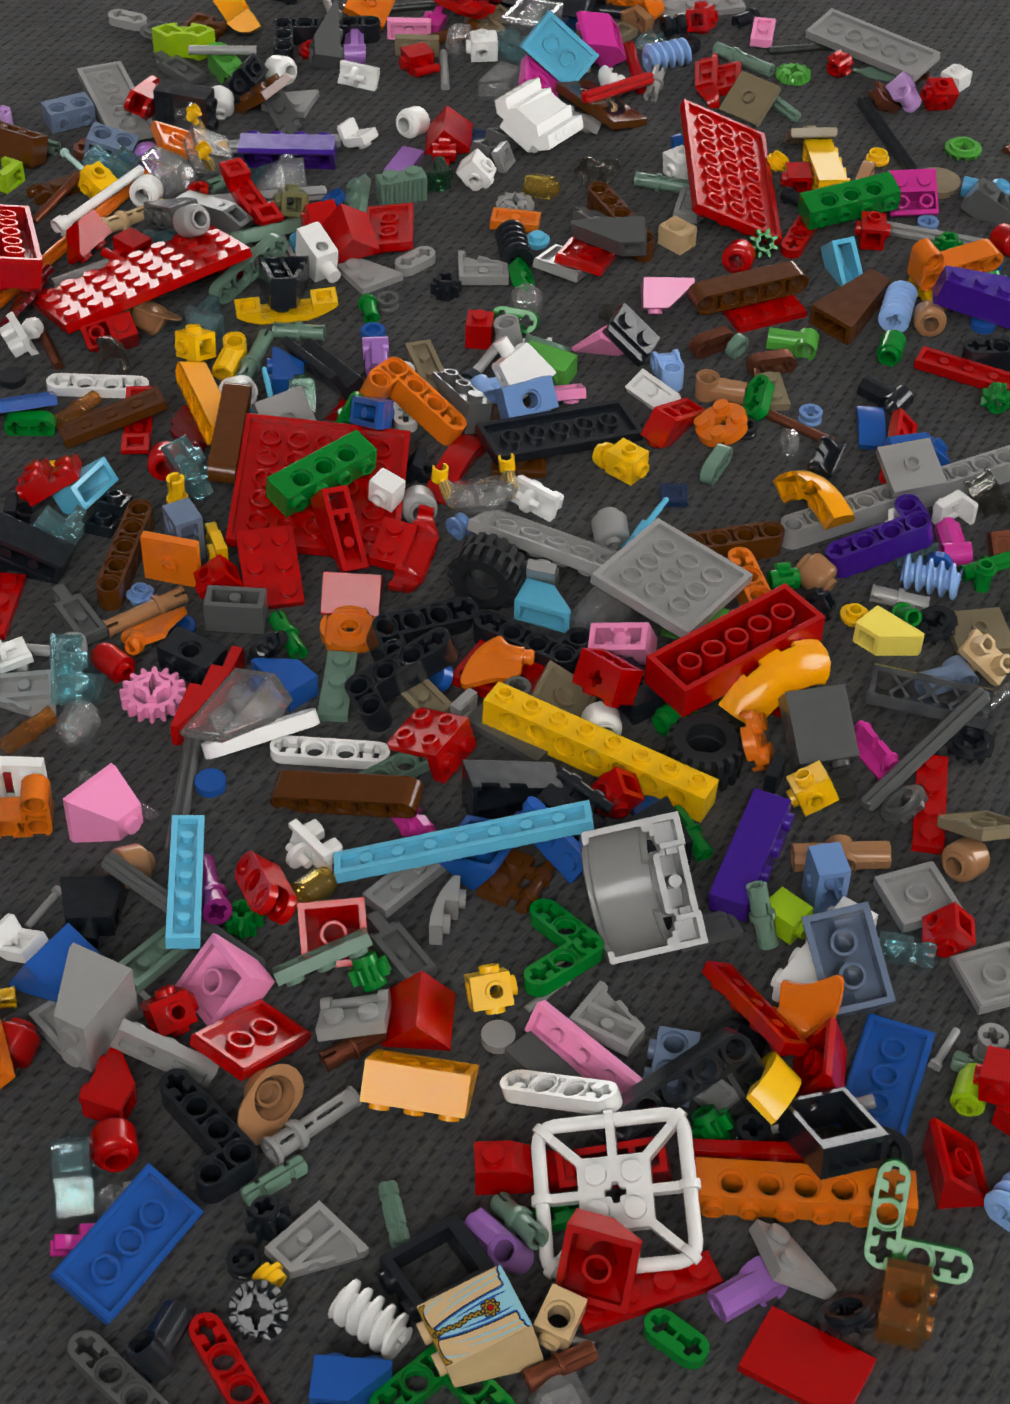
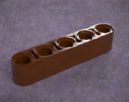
M594 181L588 185L587 207L589 210H598L613 218L635 215L607 183ZM648 228L647 255L631 256L635 261L648 262L653 259L655 237Z
M786 261L699 281L692 284L686 294L700 314L708 315L798 294L806 289L809 278L796 262Z
M223 383L208 459L207 482L235 484L246 413H249L251 405L252 386L249 384Z
M136 499L129 502L99 572L95 585L98 604L103 610L114 611L121 608L127 598L126 592L130 589L142 560L140 536L143 531L153 532L154 530L153 507L148 500Z
M765 521L686 533V535L726 559L730 549L744 547L753 553L756 560L778 556L781 553L785 529L778 522Z
M282 770L277 775L270 804L277 809L286 807L290 808L291 811L300 813L407 819L417 815L424 784L410 776Z

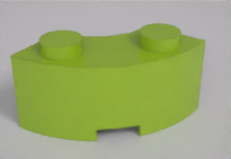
M176 22L151 28L154 53L163 51L171 57L178 55L182 58L201 61L207 58V55H189L188 46L208 45L215 42V30L202 24L191 23V26H178Z

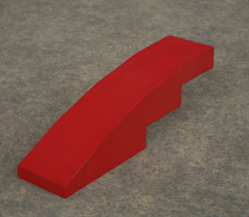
M231 646L223 666L211 664L202 685L189 683L170 725L172 745L179 746L184 742V736L187 733H195L219 709L230 694L245 668L243 647Z

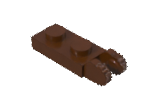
M81 170L74 171L72 174L61 178H54L42 185L35 183L27 188L26 196L33 199L37 206L45 204L75 172L80 174ZM78 184L65 197L81 192Z

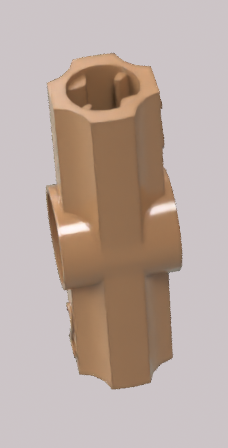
M838 834L822 842L841 843L852 871L851 875L860 869L891 868L890 841H852L849 836ZM791 843V864L794 872L804 871L808 846L820 843Z

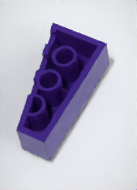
M754 788L709 892V910L714 912L722 911L735 916L738 920L747 921L751 909L746 885L758 880L766 881L768 884L773 864L776 858H779L784 841L794 822L795 814L791 813L790 799Z

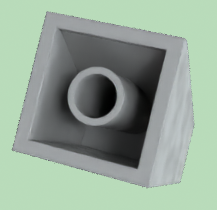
M73 943L69 947L54 1012V1021L62 1059L72 1067H81L92 1072L96 1067L99 1057L105 1055L110 1048L109 1045L122 1020L125 1018L132 1021L139 1012L132 968Z

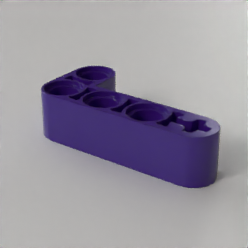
M913 494L900 495L894 502L895 519L828 544L825 549L826 558L837 567L836 577L847 578L906 556L907 553H914L929 547L934 540L930 514L920 499Z

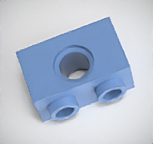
M551 375L540 376L493 389L501 419L551 411L550 409L559 407ZM525 394H528L531 398V404L528 408L523 404Z

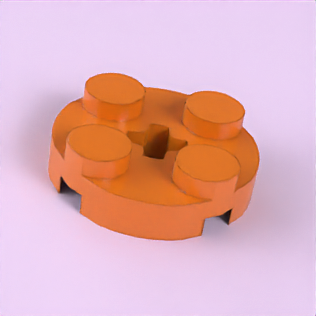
M727 399L715 401L713 406L707 408L695 417L693 421L699 440L708 447H716L717 443L724 442L725 445H731L737 442L746 434L748 430L747 422H749L745 409L737 403H729Z
M346 605L335 608L334 614L328 617L326 614L321 619V641L326 649L330 651L358 652V654L369 652L366 636L374 618L368 614L367 609L360 606ZM347 628H353V631L347 632Z
M756 709L742 711L740 719H745L746 726L740 727V734L747 761L755 762L756 765L751 768L753 772L767 770L775 750L772 742H767L765 730H768V721L764 712L758 713Z

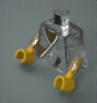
M194 103L186 108V118L191 122V127L183 141L190 170L192 172L220 175L219 162L239 158L238 153L231 150L226 136L205 128L202 120L199 118L202 116V112L198 105Z
M510 453L511 459L502 460L501 454L498 456L499 471L502 475L451 482L448 480L449 466L446 463L442 464V470L436 469L435 465L432 466V482L439 484L438 488L445 503L455 511L472 514L507 508V501L514 499L518 492L517 479L514 472L516 469L515 456L513 453Z

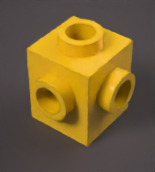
M97 161L91 166L86 165L82 168L79 174L78 187L84 195L91 199L118 179L109 168L105 167L100 161Z
M200 324L185 325V329L176 330V356L191 362H202L203 360L216 358L215 332L201 328Z
M622 438L606 451L605 472L632 486L640 478H644L649 471V451Z
M820 760L786 776L791 788L786 791L787 796L794 808L800 806L805 817L840 800Z
M499 963L481 965L478 967L479 972L463 974L469 1009L473 1012L485 1010L486 1015L506 1012V1006L515 1005L513 996L518 995L515 975H510L509 970L504 967L499 968ZM495 985L494 990L490 993V988Z

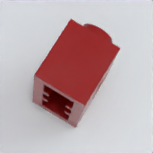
M582 647L572 682L582 687L583 693L601 698L604 705L619 708L620 705L634 704L644 671L605 649Z

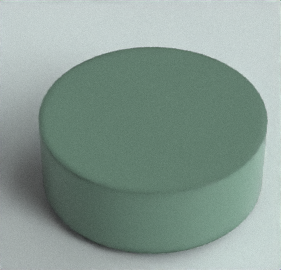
M737 333L727 344L725 354L732 359H736L747 350L749 339L743 334Z

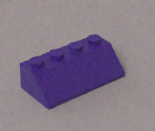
M251 130L240 134L237 153L244 163L248 164V168L336 169L337 141L336 135H332L329 132L308 135V133L302 131L295 132L294 134L272 131L270 134H261L259 131Z

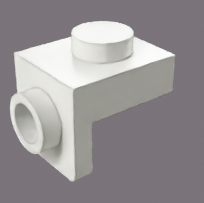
M354 117L348 118L337 126L343 145L348 148L358 147L359 149L369 147L372 144L371 141L379 136L375 127L359 129Z
M958 489L944 498H939L935 502L931 521L936 524L942 521L943 518L953 517L955 519L959 516L972 525L975 523L978 503Z
M8 913L0 920V957L5 960L26 963L49 941L44 931L22 928L14 914Z

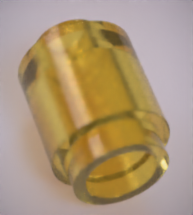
M538 173L527 174L524 180L523 191L525 194L535 198L552 200L553 196H558L560 182H557L556 176Z
M322 866L320 868H313L290 884L297 897V903L326 900L333 895L334 889L337 888L338 884L333 872L329 868Z

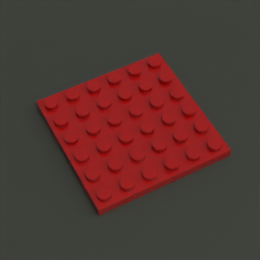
M246 413L225 538L226 545L237 547L235 531L293 525L298 554L333 557L317 526L312 504L308 505L301 512H296L286 518L266 497V478L357 429L377 449L376 469L348 485L368 560L384 518L389 517L401 521L403 507L402 501L392 512H389L368 500L369 480L382 467L406 480L411 431L389 428L377 430L353 424Z

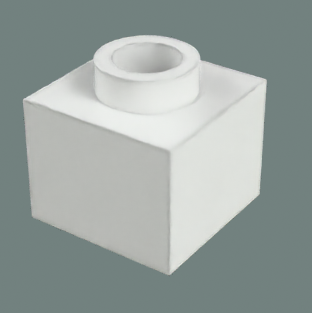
M952 64L941 72L940 78H953L958 91L961 92L970 86L973 71L964 68L960 64Z
M382 467L369 480L368 500L372 501L376 506L392 512L404 500L406 480Z

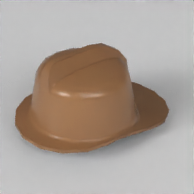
M151 300L133 307L132 311L135 325L149 336L161 332L169 320H183L181 316L168 311L160 304Z
M276 1064L255 1072L245 1084L244 1099L238 1110L237 1125L255 1145H260V1139L265 1136L271 1137L284 1127L298 1106L304 1091L303 1078L299 1071L288 1064Z

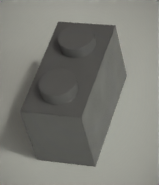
M207 585L203 603L206 631L264 634L268 618L266 588Z

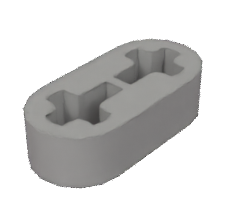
M114 9L108 13L109 24L115 27L140 31L141 27L147 24V17L141 13L123 9Z
M429 246L417 247L396 258L395 270L402 272L405 277L412 276L432 266L436 261V252Z

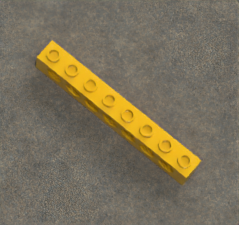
M499 681L483 700V724L548 751V756L594 777L599 778L614 767L635 773L644 796H654L660 800L667 796L673 807L681 805L691 819L700 823L715 803L719 779L691 768L686 764L684 765L677 760Z

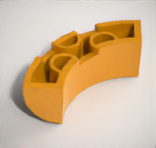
M213 0L227 21V24L234 31L241 34H252L262 29V26L245 0Z
M798 470L782 473L773 480L784 503L800 499L807 500L808 507L815 513L824 530L853 522L856 518L849 504L836 487L820 475L810 471Z
M817 639L794 641L790 648L782 652L775 649L758 660L759 667L748 677L744 674L741 675L718 705L744 723L745 719H740L742 711L756 709L758 713L764 712L766 717H768L779 706L778 699L785 692L802 690L818 684H826L831 666L828 651Z

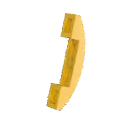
M335 287L310 290L311 298L301 299L297 308L289 309L288 312H276L274 309H270L268 304L260 303L259 296L234 299L237 319L259 325L273 324L274 322L309 321L332 311L339 305Z
M775 1051L769 1052L763 1057L764 1072L761 1078L750 1087L746 1099L771 1125L783 1114L801 1085V1078Z

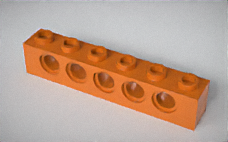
M695 1157L696 1176L701 1179L702 1188L698 1191L700 1213L707 1218L736 1215L747 1221L756 1220L759 1217L776 1218V1220L782 1223H791L800 1219L813 1220L818 1225H829L833 1222H848L858 1228L867 1227L878 1168L820 1180L807 1164ZM899 1169L884 1172L883 1177L889 1180L888 1193L881 1189L879 1196L891 1195L901 1200L902 1194H895V1186L897 1180L903 1181L905 1176L899 1173ZM910 1170L911 1184L903 1229L908 1226L914 1227L919 1209L915 1170ZM726 1190H733L735 1191V1193H731ZM762 1192H768V1193H771V1194H773V1195H766V1194H764V1193H762ZM891 1203L881 1204L876 1211L877 1218L883 1223L890 1224L897 1219L898 1209Z

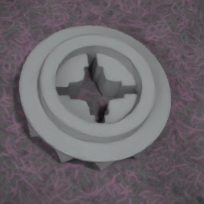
M505 192L504 195L498 196L496 207L533 211L534 201L532 196L525 195L524 192Z

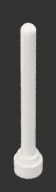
M142 166L135 167L70 214L58 215L52 219L50 224L54 232L65 236L66 230L73 223L144 173V168Z

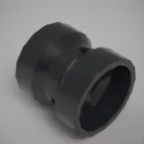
M676 13L675 16L662 15L660 17V31L664 37H670L672 34L687 33V19L684 13Z

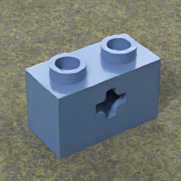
M840 842L808 846L801 887L807 903L814 908L813 914L825 912L831 905L836 906L843 896L847 897L852 871Z

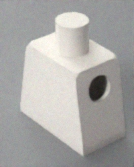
M318 221L297 228L295 255L309 256V277L314 282L327 279L330 283L336 282L341 276V272L337 269L338 250Z
M504 336L494 344L501 358L492 364V369L501 387L540 376H554L556 374V371L527 342L519 343L514 347L508 337Z

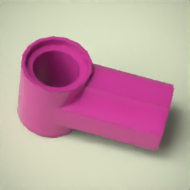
M946 517L936 523L934 531L939 544V551L948 554L952 558L953 563H956V567L972 562V544L970 541H965L959 522H956L953 517Z

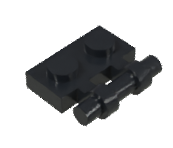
M562 768L556 778L565 785L560 789L550 782L536 798L547 808L578 802L571 797L575 792L590 801L594 829H597L602 819L594 814V812L599 808L608 815L615 804L606 798V794L600 789L594 790L584 783L582 776L576 772L572 774L565 768ZM573 835L580 843V835Z

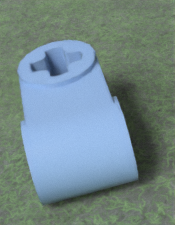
M673 349L672 352L659 354L656 351L651 352L650 366L653 374L676 392L680 391L683 388L684 364L680 358L679 350Z

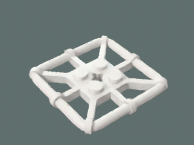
M659 1107L623 1112H613V1109L603 1110V1114L553 1119L544 1122L542 1125L537 1123L532 1129L534 1134L531 1142L534 1195L531 1196V1204L533 1208H536V1222L549 1233V1239L545 1246L541 1248L538 1244L539 1258L544 1269V1276L549 1280L556 1279L561 1256L560 1251L554 1257L550 1207L579 1204L580 1209L614 1218L630 1231L651 1229L680 1253L639 1258L636 1274L679 1270L692 1264L697 1265L703 1258L700 1255L703 1250V1232L698 1191L702 1188L701 1179L696 1176L692 1129L689 1120L686 1118L687 1113L680 1107L677 1109ZM667 1122L643 1152L618 1155L615 1127ZM605 1128L608 1156L582 1159L553 1136V1134ZM677 1131L682 1179L679 1181L653 1183L651 1161ZM546 1144L576 1168L577 1192L549 1194ZM613 1185H619L620 1189H626L627 1191L626 1195L620 1196L619 1203H613L611 1197H606L607 1191H610ZM683 1193L688 1244L657 1220L654 1196Z

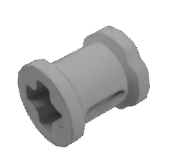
M995 1023L982 1025L977 1033L978 1044L973 1048V1056L984 1059L989 1045L1006 1048L1009 1042L1007 1030ZM991 1032L990 1039H988V1038H987L988 1033Z

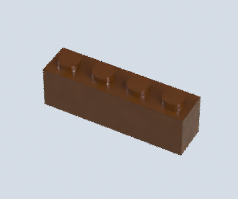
M0 121V157L6 156L22 161L23 167L28 169H35L37 165L46 164L48 135Z

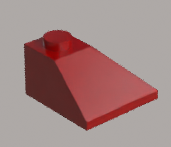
M576 1208L567 1223L555 1284L588 1299L587 1304L627 1315L643 1241L612 1217Z

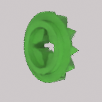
M783 63L780 67L776 68L775 77L783 84L798 86L810 81L811 70L806 65H799V63Z
M956 137L945 143V154H949V158L956 157L957 161L964 159L968 162L969 159L976 161L977 157H981L982 146L971 138Z

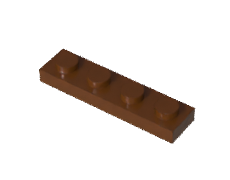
M155 386L59 424L57 428L68 449L98 436L106 435L121 427L131 425L146 417L156 415L168 409L159 387Z

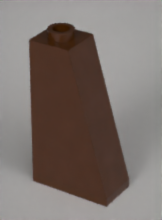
M869 269L813 303L809 323L845 345H850L882 305L890 279Z

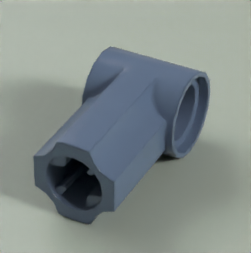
M960 655L948 658L941 667L919 672L977 685L979 682V678ZM913 679L915 689L920 696L928 691L922 681ZM929 683L932 688L938 685ZM943 686L940 689L936 690L935 693L936 695H938L941 693L952 691L953 689L951 687Z

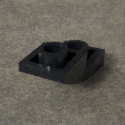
M252 53L221 86L228 88L233 93L234 103L237 104L240 102L239 97L257 85L269 69Z
M107 490L96 501V512L84 523V533L112 538L121 522L127 505L133 501V495L124 494L120 490Z

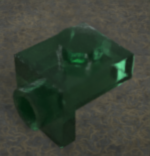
M443 156L434 157V171L426 173L428 193L451 189V179L453 176L451 165H447Z
M309 374L293 375L294 379H288L289 390L302 385L312 412L317 413L315 378H310Z

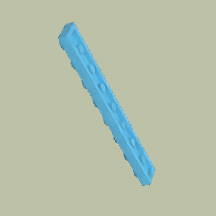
M585 800L334 852V875L338 884L572 835H580L582 832L594 830L590 801Z

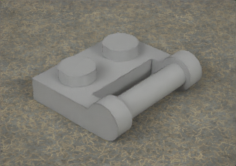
M382 989L378 990L377 994L333 999L332 996L322 997L320 999L321 1010L315 1029L318 1042L387 1033L392 1009L390 990Z

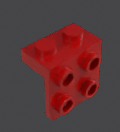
M427 708L416 709L387 741L389 750L427 758L433 780L442 784L448 781L462 764V760H465L477 746L469 717Z

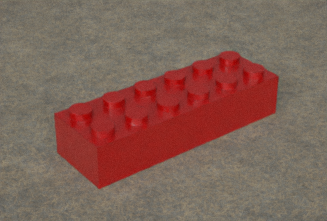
M0 204V291L8 290V288H17L24 292H32L35 289L41 290L43 260L30 207Z
M784 583L647 655L644 683L684 718L687 714H691L724 696L741 675L744 674L748 677L759 667L758 660L775 649L782 652L790 648L792 642L802 639H817L821 642L825 616Z

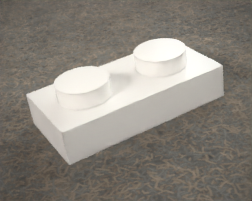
M643 368L625 386L629 394L652 410L656 406L681 399L679 393Z

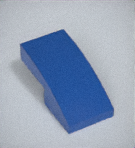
M857 406L856 428L858 431V449L876 450L877 447L886 446L884 407Z

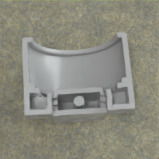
M678 811L585 831L580 835V855L588 900L597 934L604 941V955L612 965L709 943L702 912L698 908L684 847L686 842ZM647 840H651L654 843L657 851L648 853ZM672 916V927L667 930L663 918Z

